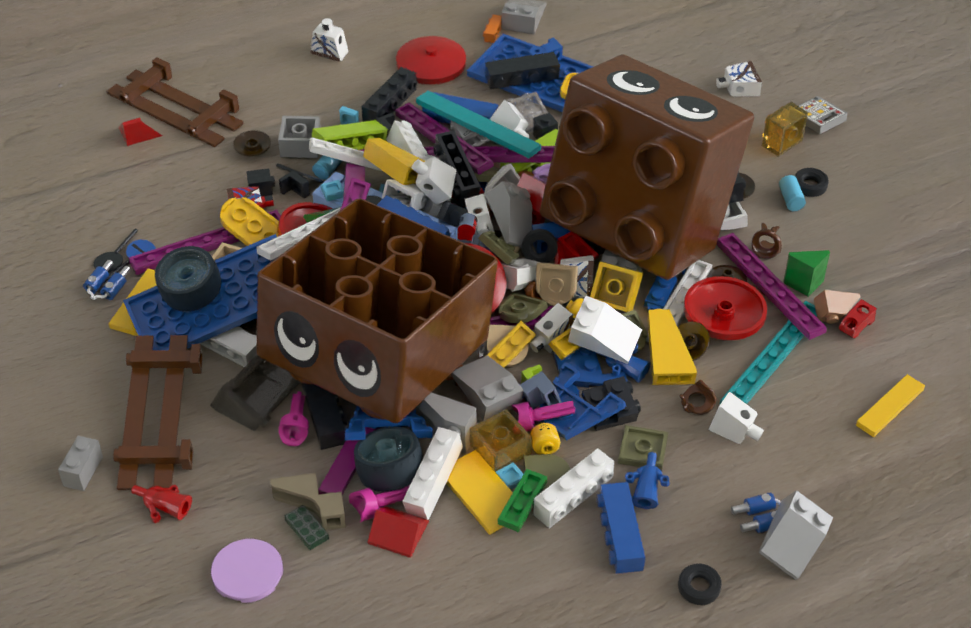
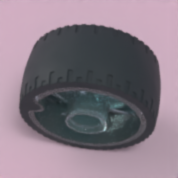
M185 246L174 249L159 261L155 269V281L159 293L164 301L175 310L183 312L199 310L209 305L219 294L221 276L217 264L209 252L200 247Z
M385 427L366 434L365 440H359L354 448L355 466L362 484L371 490L379 492L395 491L411 485L423 460L421 446L416 434L403 427Z

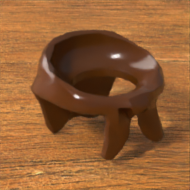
M762 223V230L755 232L752 237V250L758 257L770 259L781 253L782 242L776 234L780 227L775 226L767 229L766 224ZM764 235L770 236L774 243L766 240L760 242L759 238Z
M698 380L683 395H679L684 410L697 415L708 414L714 408L717 401L715 393L702 380ZM696 393L702 394L706 401L702 406L694 407L693 404L688 403L691 395Z

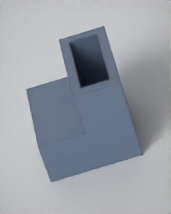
M542 371L520 385L524 390L523 396L526 402H529L532 409H535L542 403H545L546 406L562 403L556 387Z

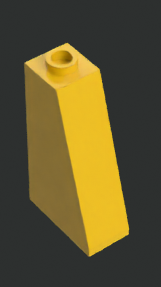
M381 138L367 140L363 154L365 159L402 185L416 184L418 173L412 169V165L420 158Z
M670 309L649 310L647 324L652 385L695 384L697 369Z

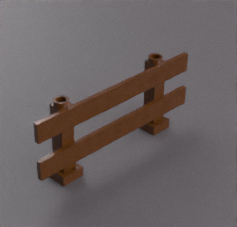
M158 57L152 60L153 67L145 73L136 69L126 76L127 80L132 81L126 87L115 84L106 91L108 95L213 147H216L225 139L223 136L209 130L208 128L211 125L217 123L235 132L244 124L242 120L227 114L229 111L233 113L239 111L237 95L223 89L219 92L220 99L213 105L194 98L160 81L161 79L170 80L172 72L170 63ZM146 90H150L199 114V116L191 121L140 95Z
M138 335L136 336L135 350H131V353L126 354V365L132 367L123 443L119 448H115L113 452L114 462H119L120 464L117 490H132V487L137 482L139 464H156L153 486L158 485L161 488H169L172 485L174 464H181L183 470H192L194 449L191 439H181V445L177 446L184 371L185 368H191L193 374H202L203 352L200 344H192L191 350H187L188 335H170L169 350H153L154 336ZM150 368H167L158 446H141Z

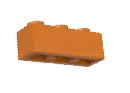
M493 14L489 18V24L486 25V30L483 31L484 42L494 43L501 30V15Z

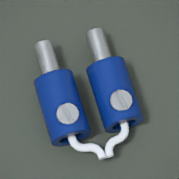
M107 260L102 267L98 266L84 282L83 287L93 300L97 298L113 300L125 285V277L131 269L125 266L120 273H114L100 290L101 295L94 296L109 277L108 270L113 265V262Z
M770 492L744 499V504L731 507V512L733 515L742 512L753 515L776 509V503L780 504L781 501L775 499L774 495ZM776 511L754 516L753 522L740 525L741 531L746 532L754 529L758 533L768 531Z

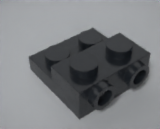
M624 376L606 380L602 386L582 390L583 400L594 407L610 392L625 401L626 407L594 425L596 431L637 421L641 406L637 399H633V386L630 381L626 382Z

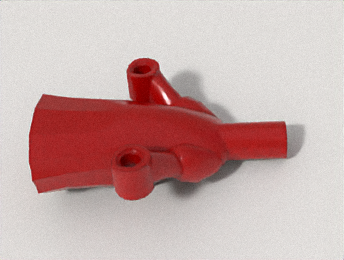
M134 485L131 490L132 494L143 497L144 505L149 509L153 523H158L161 519L160 513L156 511V508L174 516L178 520H182L191 508L192 497L180 494L177 485H171L169 488H161V486L157 485L148 489Z

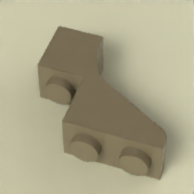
M316 473L270 479L274 500L297 507L304 505L307 510L314 512L320 518L324 530L346 527L342 492H329L318 495Z

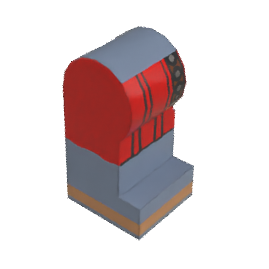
M465 213L460 217V224L457 230L458 241L476 245L480 244L478 239L480 235L475 234L478 222L475 215Z

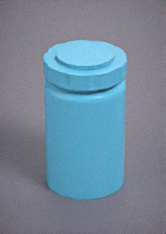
M322 155L312 167L313 173L318 178L326 180L343 161Z
M793 175L783 177L779 181V187L787 208L790 211L802 209L806 201L797 178Z

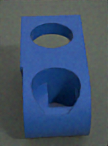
M554 37L548 39V43L530 49V55L554 52L558 61L563 59V47Z

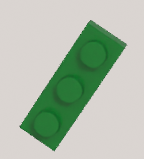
M526 469L498 518V525L519 532L534 506V498L543 491L547 483V476Z

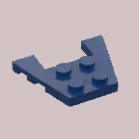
M581 347L562 361L552 351L559 375L562 371L561 367L565 362L579 371L580 377L573 383L577 387L589 388V385L602 386L604 381L622 376L625 377L626 382L628 381L624 371L620 372L618 376H614L612 373L602 374L596 352Z
M565 362L561 367L560 375L555 377L553 385L556 387L562 403L573 400L575 413L539 422L554 425L557 428L558 435L567 441L626 407L624 400L610 392L594 407L568 390L580 377L578 370ZM542 403L539 407H544L546 404Z
M357 406L354 411V417L349 422V428L345 430V441L365 440V427L378 429L389 426H410L411 431L416 434L417 438H432L433 429L431 426H426L425 419L416 414L415 408L401 422L395 424L388 420L370 417Z

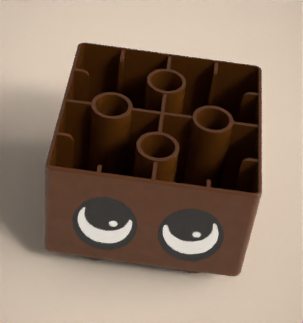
M624 54L571 77L540 207V215L660 278L670 280L715 249L753 125L754 114L749 110Z
M355 199L258 272L257 355L261 359L288 371L297 381L305 384H314L359 406L370 417L388 420L397 424L487 340L498 259L493 255L364 199Z

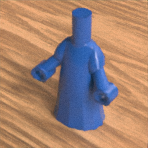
M636 344L632 354L638 351V344ZM602 355L606 358L607 365L612 368L614 376H618L620 372L624 371L626 375L638 383L645 378L651 366L650 361L633 355L628 364Z
M654 452L648 453L645 466L638 468L636 472L625 474V479L628 483H634L635 479L638 478L632 497L633 505L638 508L654 509L657 507L658 480L661 486L668 487L670 485L669 477L663 475L662 471L655 466L657 454Z

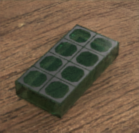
M304 504L284 515L287 524L309 550L329 540V534Z

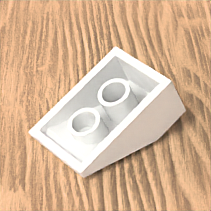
M585 296L571 327L568 342L628 364L642 329L605 302Z

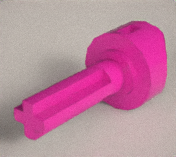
M300 391L292 395L290 413L284 415L279 423L280 438L288 446H299L302 444L309 431V421L303 416L305 395H301L302 392Z
M573 400L535 409L530 407L529 402L512 405L514 411L519 414L518 423L515 427L518 434L530 432L535 427V421L575 413Z
M410 485L399 490L382 492L375 495L370 488L350 493L349 503L360 514V522L374 518L378 508L402 501Z

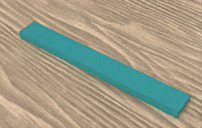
M429 90L416 98V104L527 158L532 157L541 150V144Z
M805 301L803 304L817 317L815 305ZM790 320L721 398L719 405L729 392L745 404H748L801 341L804 335Z

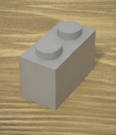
M77 436L58 469L64 487L81 491L85 490L103 458L99 440Z

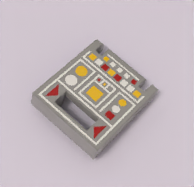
M819 96L789 111L792 118L819 134L847 121V112ZM833 115L831 119L823 121V119Z

